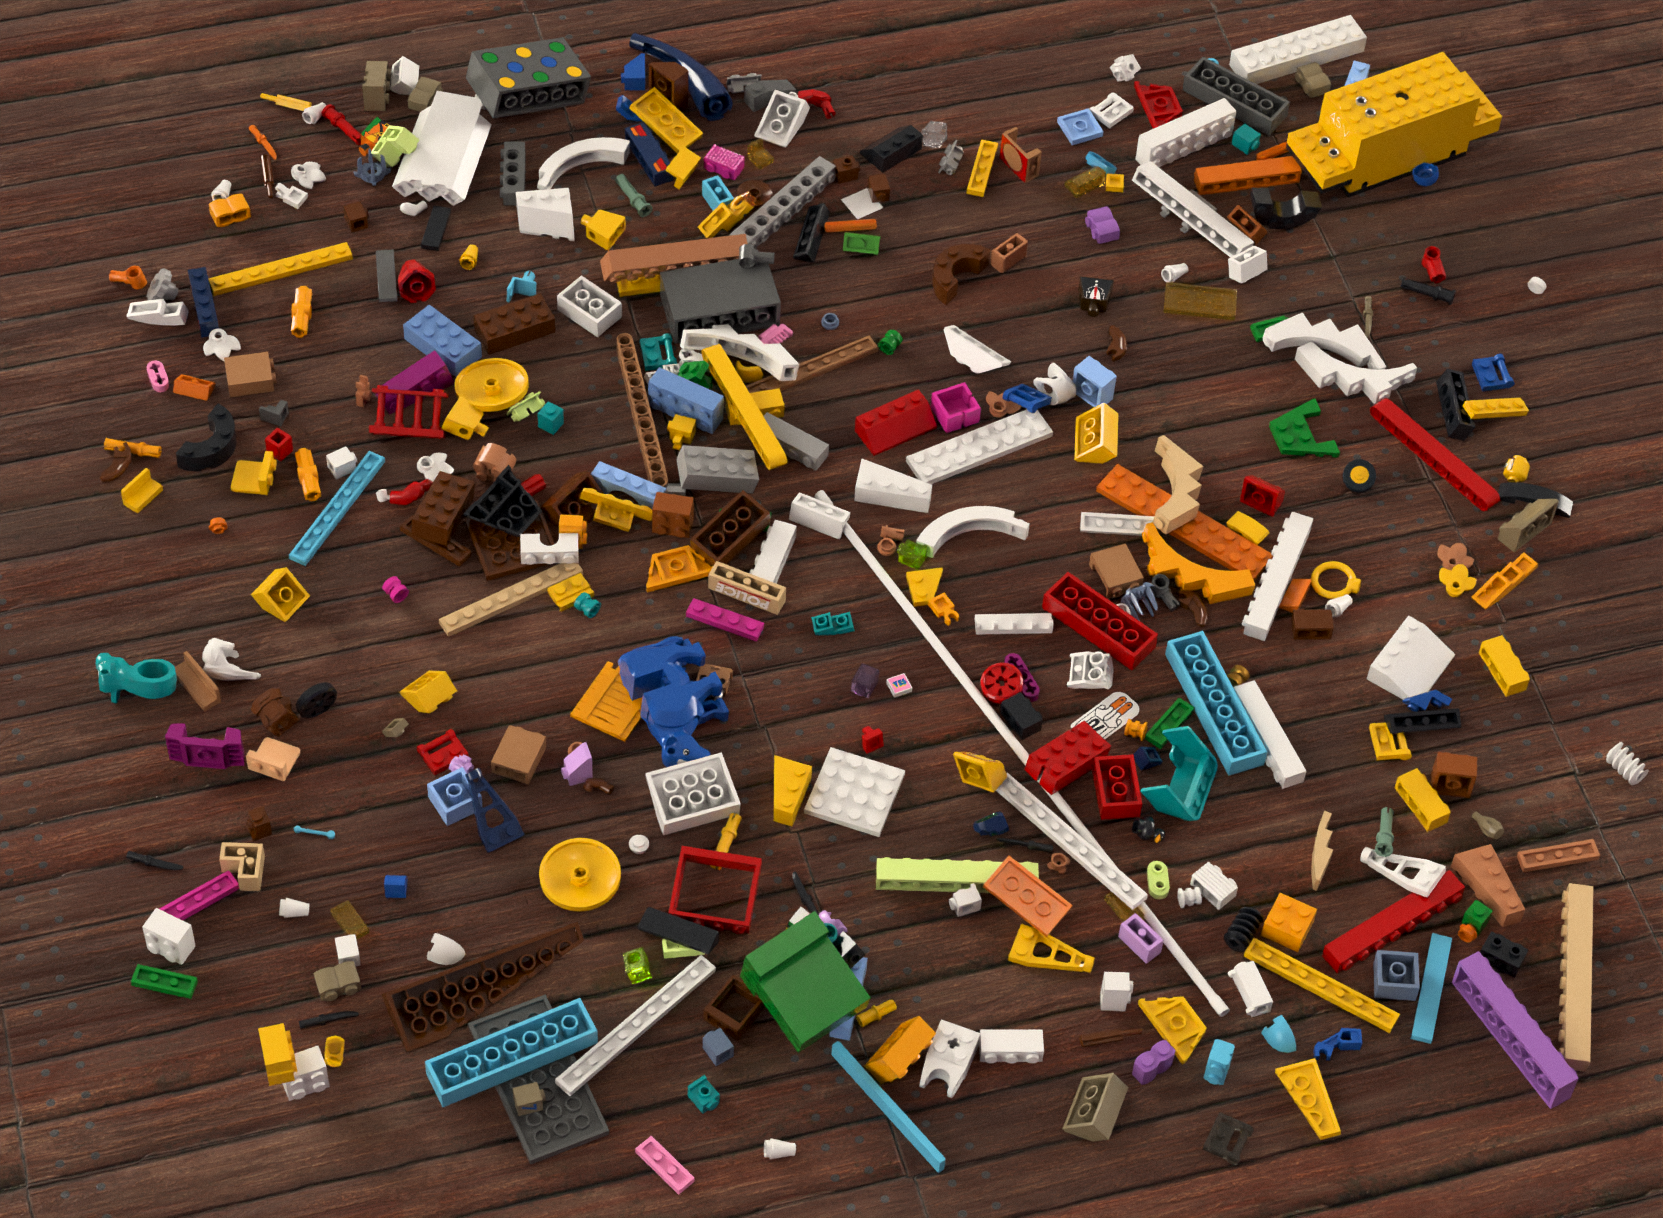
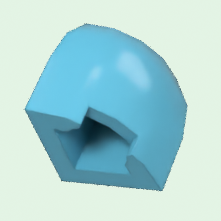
M1282 1015L1273 1019L1274 1024L1271 1027H1264L1261 1033L1272 1048L1286 1053L1296 1051V1041L1293 1032Z

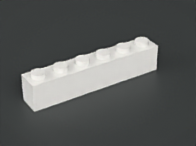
M1255 680L1233 687L1267 750L1265 763L1272 769L1275 781L1280 783L1282 789L1304 782L1306 769Z

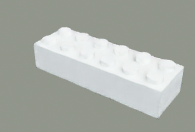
M1223 98L1139 135L1136 152L1137 162L1142 165L1151 161L1157 167H1161L1190 153L1199 151L1208 145L1215 144L1217 141L1230 137L1233 132L1236 110Z

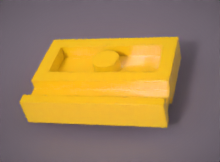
M581 573L547 588V593L556 606L560 608L561 612L573 607L575 600L583 592L588 593L591 598L594 597V591L591 590L590 585Z

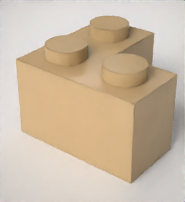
M222 842L219 859L221 871L224 873L229 870L231 873H238L237 878L240 891H260L265 860L263 844Z

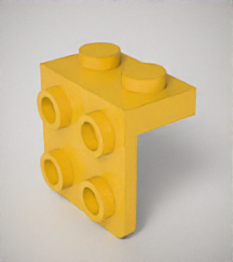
M265 451L263 462L237 461L231 490L233 492L268 495L269 488L273 484V471L276 470L277 460H274L273 452Z

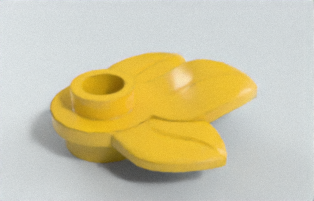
M1463 564L1456 565L1452 571L1441 568L1439 572L1440 581L1446 585V591L1452 597H1459L1464 591L1472 590L1476 585L1477 580L1473 577H1468V569Z

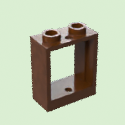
M732 975L704 1009V1020L717 1029L721 1028L725 1034L738 1041L766 1006L758 995L753 996L741 978ZM734 991L755 1004L741 1023L719 1010Z

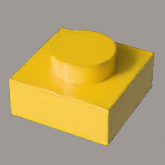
M1106 174V191L1123 192L1124 175Z

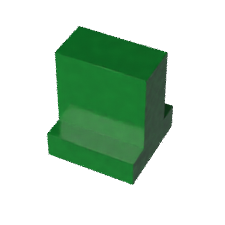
M815 911L745 956L740 974L741 979L753 996H759L798 1053L867 1008L871 999L828 938L829 930Z

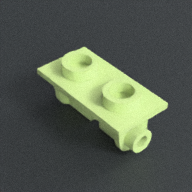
M539 391L535 394L531 392L524 397L525 400L509 407L510 409L506 415L512 414V420L520 422L530 415L526 409H529L532 414L542 409L545 401L538 397L541 392Z

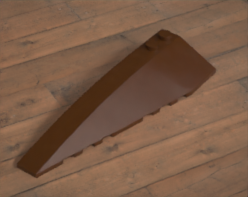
M578 922L382 993L388 1014L406 1052L449 1036L452 1030L463 1026L558 958L581 944L584 938Z

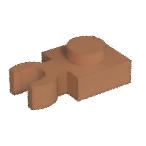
M360 375V381L356 382V404L364 408L366 402L371 399L372 391L370 390L368 377Z

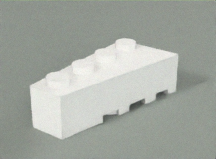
M861 459L854 501L928 513L932 484Z

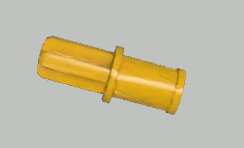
M888 1000L878 1006L873 1005L871 1009L856 1015L857 1022L861 1027H864L873 1021H880L882 1016L896 1010L897 1006L894 1000Z

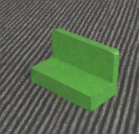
M845 232L843 251L878 255L881 236Z

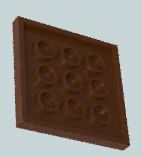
M541 513L523 534H540L542 544L547 546L554 545L543 513ZM465 518L467 530L487 581L549 565L546 563L521 564L520 537L509 535L474 519Z

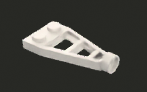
M1368 847L1363 849L1360 857L1361 862L1368 864L1369 867L1408 891L1424 897L1430 895L1446 872V866L1430 860L1395 854L1382 857L1376 854L1374 849ZM1386 862L1399 864L1394 871L1384 867ZM1405 867L1420 869L1414 879H1408L1401 874Z

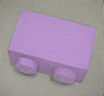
M1136 913L1120 925L1118 937L1146 964L1161 953L1164 940Z

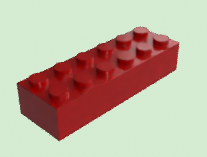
M1069 572L1044 594L1042 604L1044 610L1051 613V615L1107 654L1109 653L1111 657L1132 671L1156 648L1158 638L1156 632Z

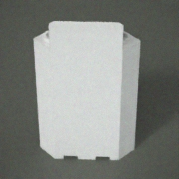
M441 91L436 92L432 105L419 113L412 132L419 139V142L414 152L410 154L404 153L392 185L396 191L404 197L417 191L429 202L441 195L453 206L465 200L492 125L479 114L483 105L481 100L476 97Z

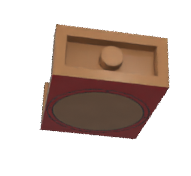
M1014 127L1002 134L1000 159L1024 183H1027L1039 176L1042 152L1036 148L1025 153L1016 144L1018 128Z

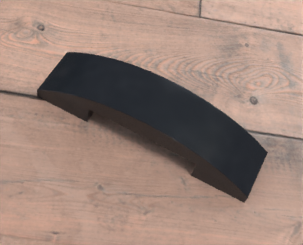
M1500 483L1498 491L1500 501L1515 504L1516 500L1534 503L1537 499H1557L1559 502L1555 515L1570 518L1573 501L1551 489L1528 483Z

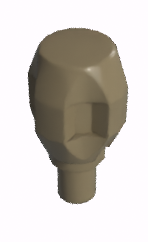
M1477 811L1472 814V818L1478 822L1482 833L1492 839H1498L1502 836L1504 828L1495 818L1482 816Z

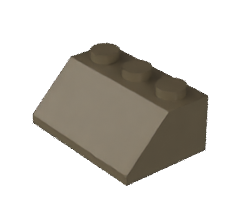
M1537 499L1534 503H1529L1521 513L1517 512L1508 523L1504 522L1500 526L1498 540L1515 553L1552 523L1559 501L1557 499Z
M1114 1073L1082 1077L1062 1129L1067 1133L1093 1142L1109 1140L1128 1086Z

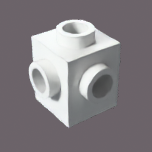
M1133 54L1118 57L1110 67L1118 82L1123 80L1126 82L1134 78V74L1141 69Z

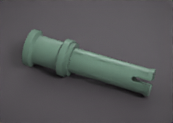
M624 174L618 175L615 182L630 199L631 206L637 209L640 217L648 216L653 209L651 204L645 201L644 195L636 191Z
M1388 807L1381 810L1380 832L1376 835L1377 844L1375 852L1382 857L1390 856L1393 853L1392 843L1394 842V835L1392 834V821L1394 811L1389 808V813H1387Z

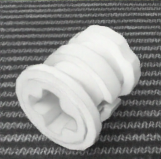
M1178 888L1180 907L1184 908L1185 905L1193 906L1194 903L1200 905L1202 903L1200 888H1186L1185 891L1182 888Z

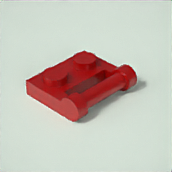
M452 729L425 745L420 744L416 747L419 755L434 775L449 769L450 762L455 756L459 757L464 754L469 757V753ZM448 741L451 742L446 747L429 755L428 751Z

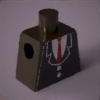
M1080 276L1078 288L1080 309L1088 311L1090 317H1097L1099 312H1106L1112 295L1114 280Z

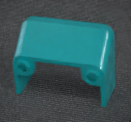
M1189 726L1163 730L1162 734L1172 744L1169 758L1176 766L1170 786L1161 785L1142 788L1141 793L1158 812L1187 821L1199 820L1217 771V760Z

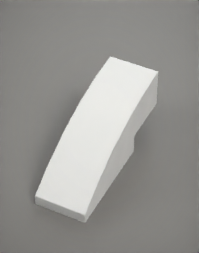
M164 299L130 303L127 318L155 325H185L189 311L183 302L166 304Z

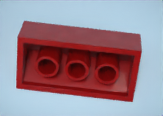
M919 389L859 415L855 420V432L873 456L937 428L929 402Z

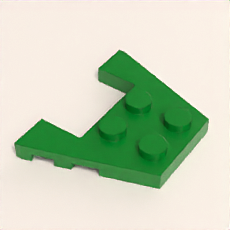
M1312 399L1270 421L1269 428L1281 454L1305 456V453L1315 454L1318 457H1323V454L1332 455L1335 458L1339 457L1340 451L1335 440L1316 443L1305 418L1320 416L1321 410L1316 399Z

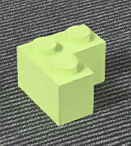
M389 125L371 151L372 156L381 162L380 155L382 154L385 157L386 166L393 167L399 162V157L402 153L410 154L415 151L419 139L405 127Z

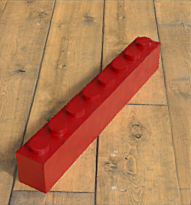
M1448 870L1428 897L1412 892L1325 945L1322 957L1337 974L1343 970L1347 971L1357 961L1365 960L1370 953L1377 952L1388 942H1394L1399 939L1401 934L1406 931L1408 933L1411 932L1419 923L1429 921L1432 915L1437 912L1439 914L1442 913L1450 904H1457L1463 898L1465 886Z

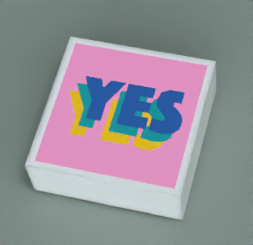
M905 673L891 677L886 681L894 698L912 692V686Z

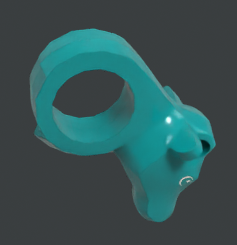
M100 653L96 657L95 664L98 670L99 689L104 693L111 692V702L113 703L118 702L123 689L149 699L169 696L176 689L177 675L175 666L166 660L148 659L131 666L123 658L113 657L109 653Z

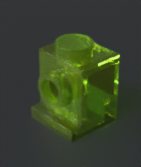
M907 539L905 544L900 543L897 549L899 554L898 562L919 570L927 557L928 545L924 544L922 546Z
M642 947L623 953L626 974L632 984L652 978L648 956Z

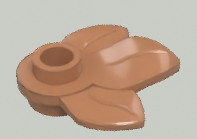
M990 391L986 396V402L990 406L989 412L994 417L999 418L1004 417L1006 414H1014L1022 407L1012 401L1003 400V393L997 395Z
M1455 543L1451 548L1441 544L1438 548V558L1443 562V568L1452 571L1453 567L1458 564H1463L1468 569L1474 562L1472 557L1466 556L1467 548L1463 543Z

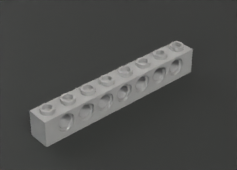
M819 156L736 228L730 236L746 234L747 243L754 246L756 250L757 246L765 242L773 232H777L782 224L788 222L807 202H811L816 194L821 193L824 187L835 180L836 166Z

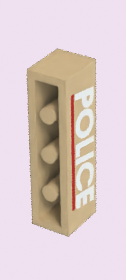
M716 561L708 575V589L776 615L779 614L786 601V587Z

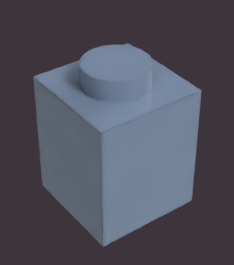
M721 1028L709 1031L703 1037V1049L715 1066L734 1057V1046Z

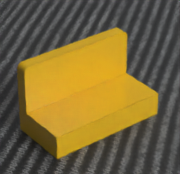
M686 147L679 151L666 168L668 173L677 178L674 186L679 190L695 171L701 157Z
M145 468L121 490L123 505L137 514L163 491V486L151 479L148 468Z

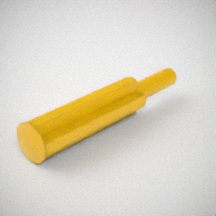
M263 93L260 95L262 99L276 102V105L304 111L305 108L312 106L311 102L279 94L277 97Z

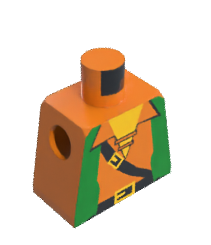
M376 117L361 133L362 146L359 147V151L363 156L368 154L369 148L371 151L389 126L379 117Z

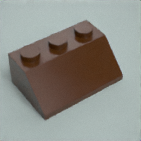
M651 62L649 64V90L655 87L678 110L683 112L688 108L689 71L677 62Z
M589 471L578 472L573 475L540 507L552 524L559 527L560 515L583 516V521H588L594 516L597 504L580 499V494L583 488H592L599 493H604Z

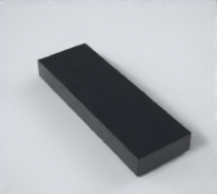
M433 206L421 242V249L439 251L450 218L451 208Z

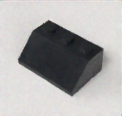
M912 125L899 127L862 149L860 154L884 173L922 149L923 135Z

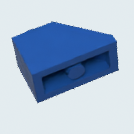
M641 53L624 66V73H621V83H625V90H645V53Z

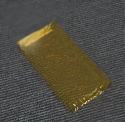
M1166 282L1163 313L1235 321L1237 290Z

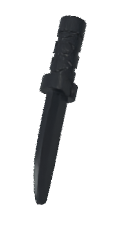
M996 838L1000 842L1052 853L1054 846L1037 843L1032 840L1024 842L1008 838Z
M128 851L126 856L127 859L145 863L149 867L155 866L168 870H182L184 868L182 865L155 859L152 855L146 856Z
M794 871L792 875L793 882L803 905H806L810 913L815 911L819 915L812 896L807 894L797 872Z
M343 1011L327 1015L320 1014L318 1017L298 1022L300 1029L320 1024L323 1026L327 1022L357 1017L359 1013Z

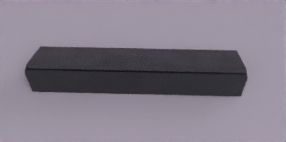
M824 203L809 206L793 255L795 260L815 262L825 230L824 224L827 222L830 214Z
M1459 708L1384 715L1390 734L1461 728Z
M651 907L646 909L638 925V930L708 955L719 943L718 931Z

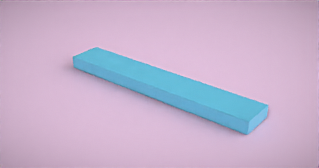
M1435 933L1431 935L1411 1039L1429 1044L1432 1042L1452 942L1451 937Z

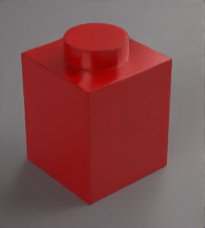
M276 428L265 438L266 451L273 452V457L280 462L293 451L292 437L279 428Z

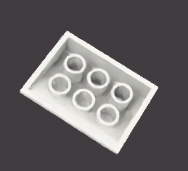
M1408 616L1371 664L1367 680L1404 700L1405 698L1428 692L1455 657V654L1425 624Z
M722 752L646 773L657 820L663 835L728 818L731 813H734V816L735 814L739 815L741 804Z

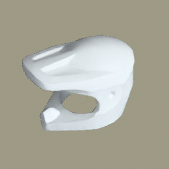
M1051 363L1048 367L1049 378L1037 377L1033 381L1038 391L1052 397L1050 405L1065 403L1076 396L1074 382L1055 363ZM1044 383L1052 387L1053 392L1051 394L1045 391Z

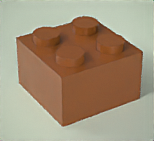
M656 492L652 508V533L690 538L694 521V497Z
M1438 752L1431 772V787L1439 795L1470 798L1477 778V757Z

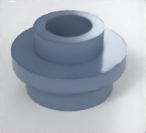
M827 313L822 318L821 325L827 330H833L839 326V319L834 313Z

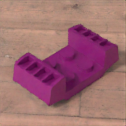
M176 723L170 725L165 735L170 760L183 762L186 766L218 769L245 765L244 748L239 729L227 727L224 740L215 738L202 739L188 737L185 724Z

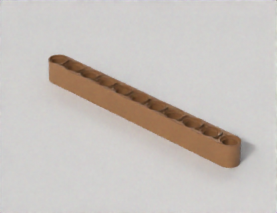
M622 333L617 336V355L648 481L665 487L667 493L668 477L634 341L630 334Z

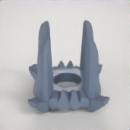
M369 148V163L362 165V158L359 157L357 160V172L353 171L354 176L361 178L365 182L372 183V186H376L377 182L381 181L385 175L391 172V167L387 168L385 157L382 154L380 155L381 163H373L372 152Z
M1145 582L1142 586L1132 590L1129 588L1121 599V603L1129 607L1131 615L1138 621L1140 620L1132 603L1142 616L1143 613L1138 603L1141 599L1152 617L1154 614L1147 597L1154 609H1158V604L1150 588L1154 585L1149 582Z

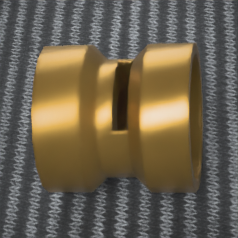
M1235 665L1231 669L1230 674H1227L1231 685L1235 687L1245 683L1249 679L1250 674L1243 666Z

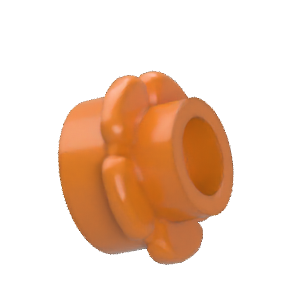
M213 518L210 521L209 530L214 534H222L227 529V523L224 518Z
M1460 925L1458 936L1462 941L1470 943L1477 938L1476 928L1473 925Z

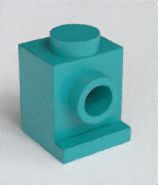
M705 1075L688 1085L687 1096L702 1114L708 1110L712 1111L720 1103V1094L709 1083Z

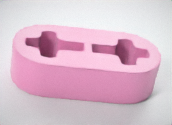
M159 361L149 362L147 364V373L154 391L160 393L167 391L169 381L163 364Z

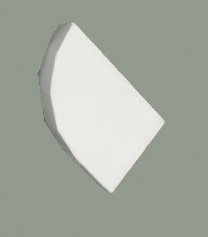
M435 933L431 940L434 945L431 951H428L427 960L442 965H450L462 960L466 953L454 940Z

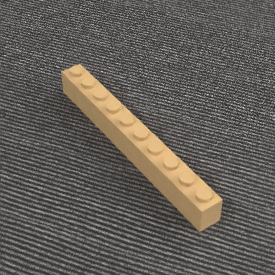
M1569 883L1567 890H1563L1562 902L1565 903V907H1563L1561 919L1564 920V925L1561 928V937H1564V942L1561 944L1560 952L1564 954V959L1561 960L1560 971H1563V977L1560 979V989H1563V994L1560 995L1559 1006L1563 1007L1559 1015V1024H1562V1030L1559 1031L1558 1041L1562 1042V1048H1559V1052L1562 1053L1570 1068L1586 1072L1590 1064L1593 886Z

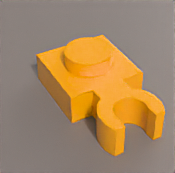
M945 593L928 600V606L938 618L944 617L946 625L949 626L951 624L949 618H954L956 622L959 621V614L954 611L955 605Z

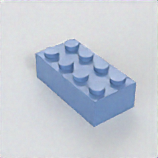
M431 305L425 307L403 324L404 339L425 355L435 350L446 364L449 372L455 377L465 367L482 357L481 342Z
M660 367L649 380L648 401L653 409L660 410L671 417L677 414L696 419V427L711 434L714 433L722 422L723 395Z

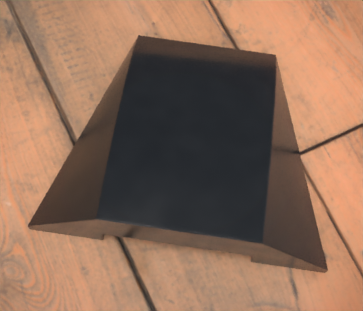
M508 465L486 492L466 510L463 516L489 525L509 535L520 537V534L526 531L542 513V510L530 493L525 491L521 481L515 477L511 471L512 468Z

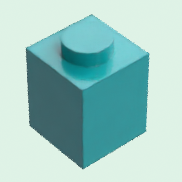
M1243 124L1234 132L1232 145L1248 155L1258 149L1261 134L1248 125Z
M549 401L538 412V427L552 435L564 424L563 409Z

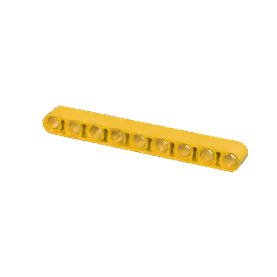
M716 344L702 349L703 360L709 364V371L767 469L771 470L787 464V457L783 448L722 346Z

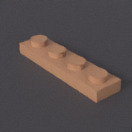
M1594 839L1519 851L1517 853V858L1523 872L1599 860L1600 857Z

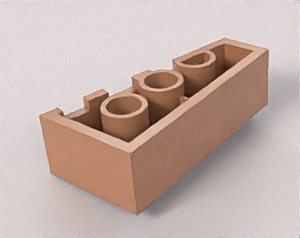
M1489 844L1455 854L1451 868L1454 872L1457 871L1462 877L1461 880L1472 888L1478 900L1481 899L1488 908L1493 910L1492 916L1498 923L1505 927L1521 922L1525 908L1492 845Z

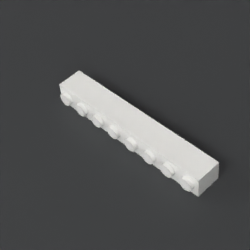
M1149 161L1137 167L1132 179L1133 182L1188 223L1230 258L1253 246L1254 241L1154 163Z
M1295 512L1291 513L1290 518H1285L1283 524L1285 530L1284 532L1280 531L1277 538L1279 544L1278 546L1274 545L1271 553L1273 558L1267 561L1265 568L1267 573H1262L1259 582L1262 585L1261 587L1257 586L1254 598L1256 599L1250 602L1248 607L1249 616H1244L1242 626H1245L1243 634L1262 641L1266 640L1311 531L1313 518Z

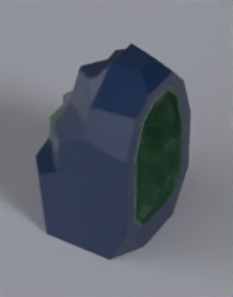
M1001 811L985 816L973 824L974 831L978 832L981 836L989 835L992 837L1009 831L1008 824Z

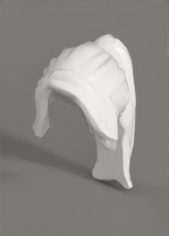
M217 638L208 641L202 654V660L205 662L203 670L208 676L225 681L256 680L261 677L259 673L242 670L227 662L226 657L228 656L235 659L239 657L238 652L233 650L235 647L234 643Z

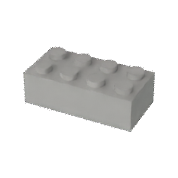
M682 445L676 459L681 489L738 493L744 490L746 493H753L759 481L754 450Z

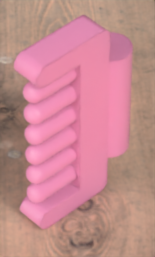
M773 324L761 333L758 338L763 344L783 343V340L785 341L789 336H793V331L784 324L778 327Z

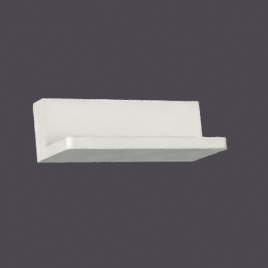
M800 492L791 503L789 520L836 539L842 537L843 526L850 518V512Z

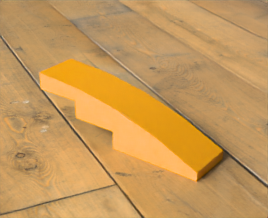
M1523 552L1500 573L1497 571L1471 599L1485 610L1527 578L1538 567V563Z

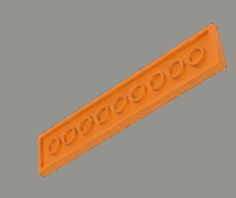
M1119 464L1108 473L1096 488L1098 493L1139 516H1155L1156 510L1162 507L1172 496ZM1198 511L1195 519L1168 533L1231 571L1249 569L1254 581L1266 568L1268 559L1273 558L1267 550Z

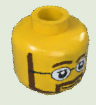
M1515 455L1506 461L1503 475L1507 478L1508 482H1524L1527 479L1530 464L1526 458Z

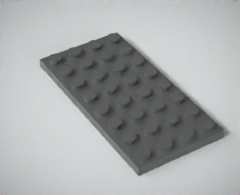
M545 994L468 1023V1028L475 1041L549 1011L552 1007ZM574 1054L495 1086L530 1165L609 1135L608 1126L587 1082L571 1096L555 1084V1079L577 1061ZM537 1082L539 1089L544 1090L546 1101L543 1102V1110L518 1116L512 1088Z

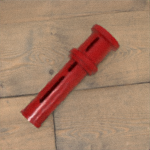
M333 104L325 106L322 110V116L328 118L334 127H339L356 145H361V133L345 120L344 114L339 113Z

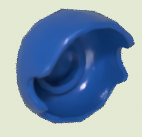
M1422 163L1413 168L1412 175L1418 185L1427 187L1436 183L1439 171L1438 167L1431 163Z

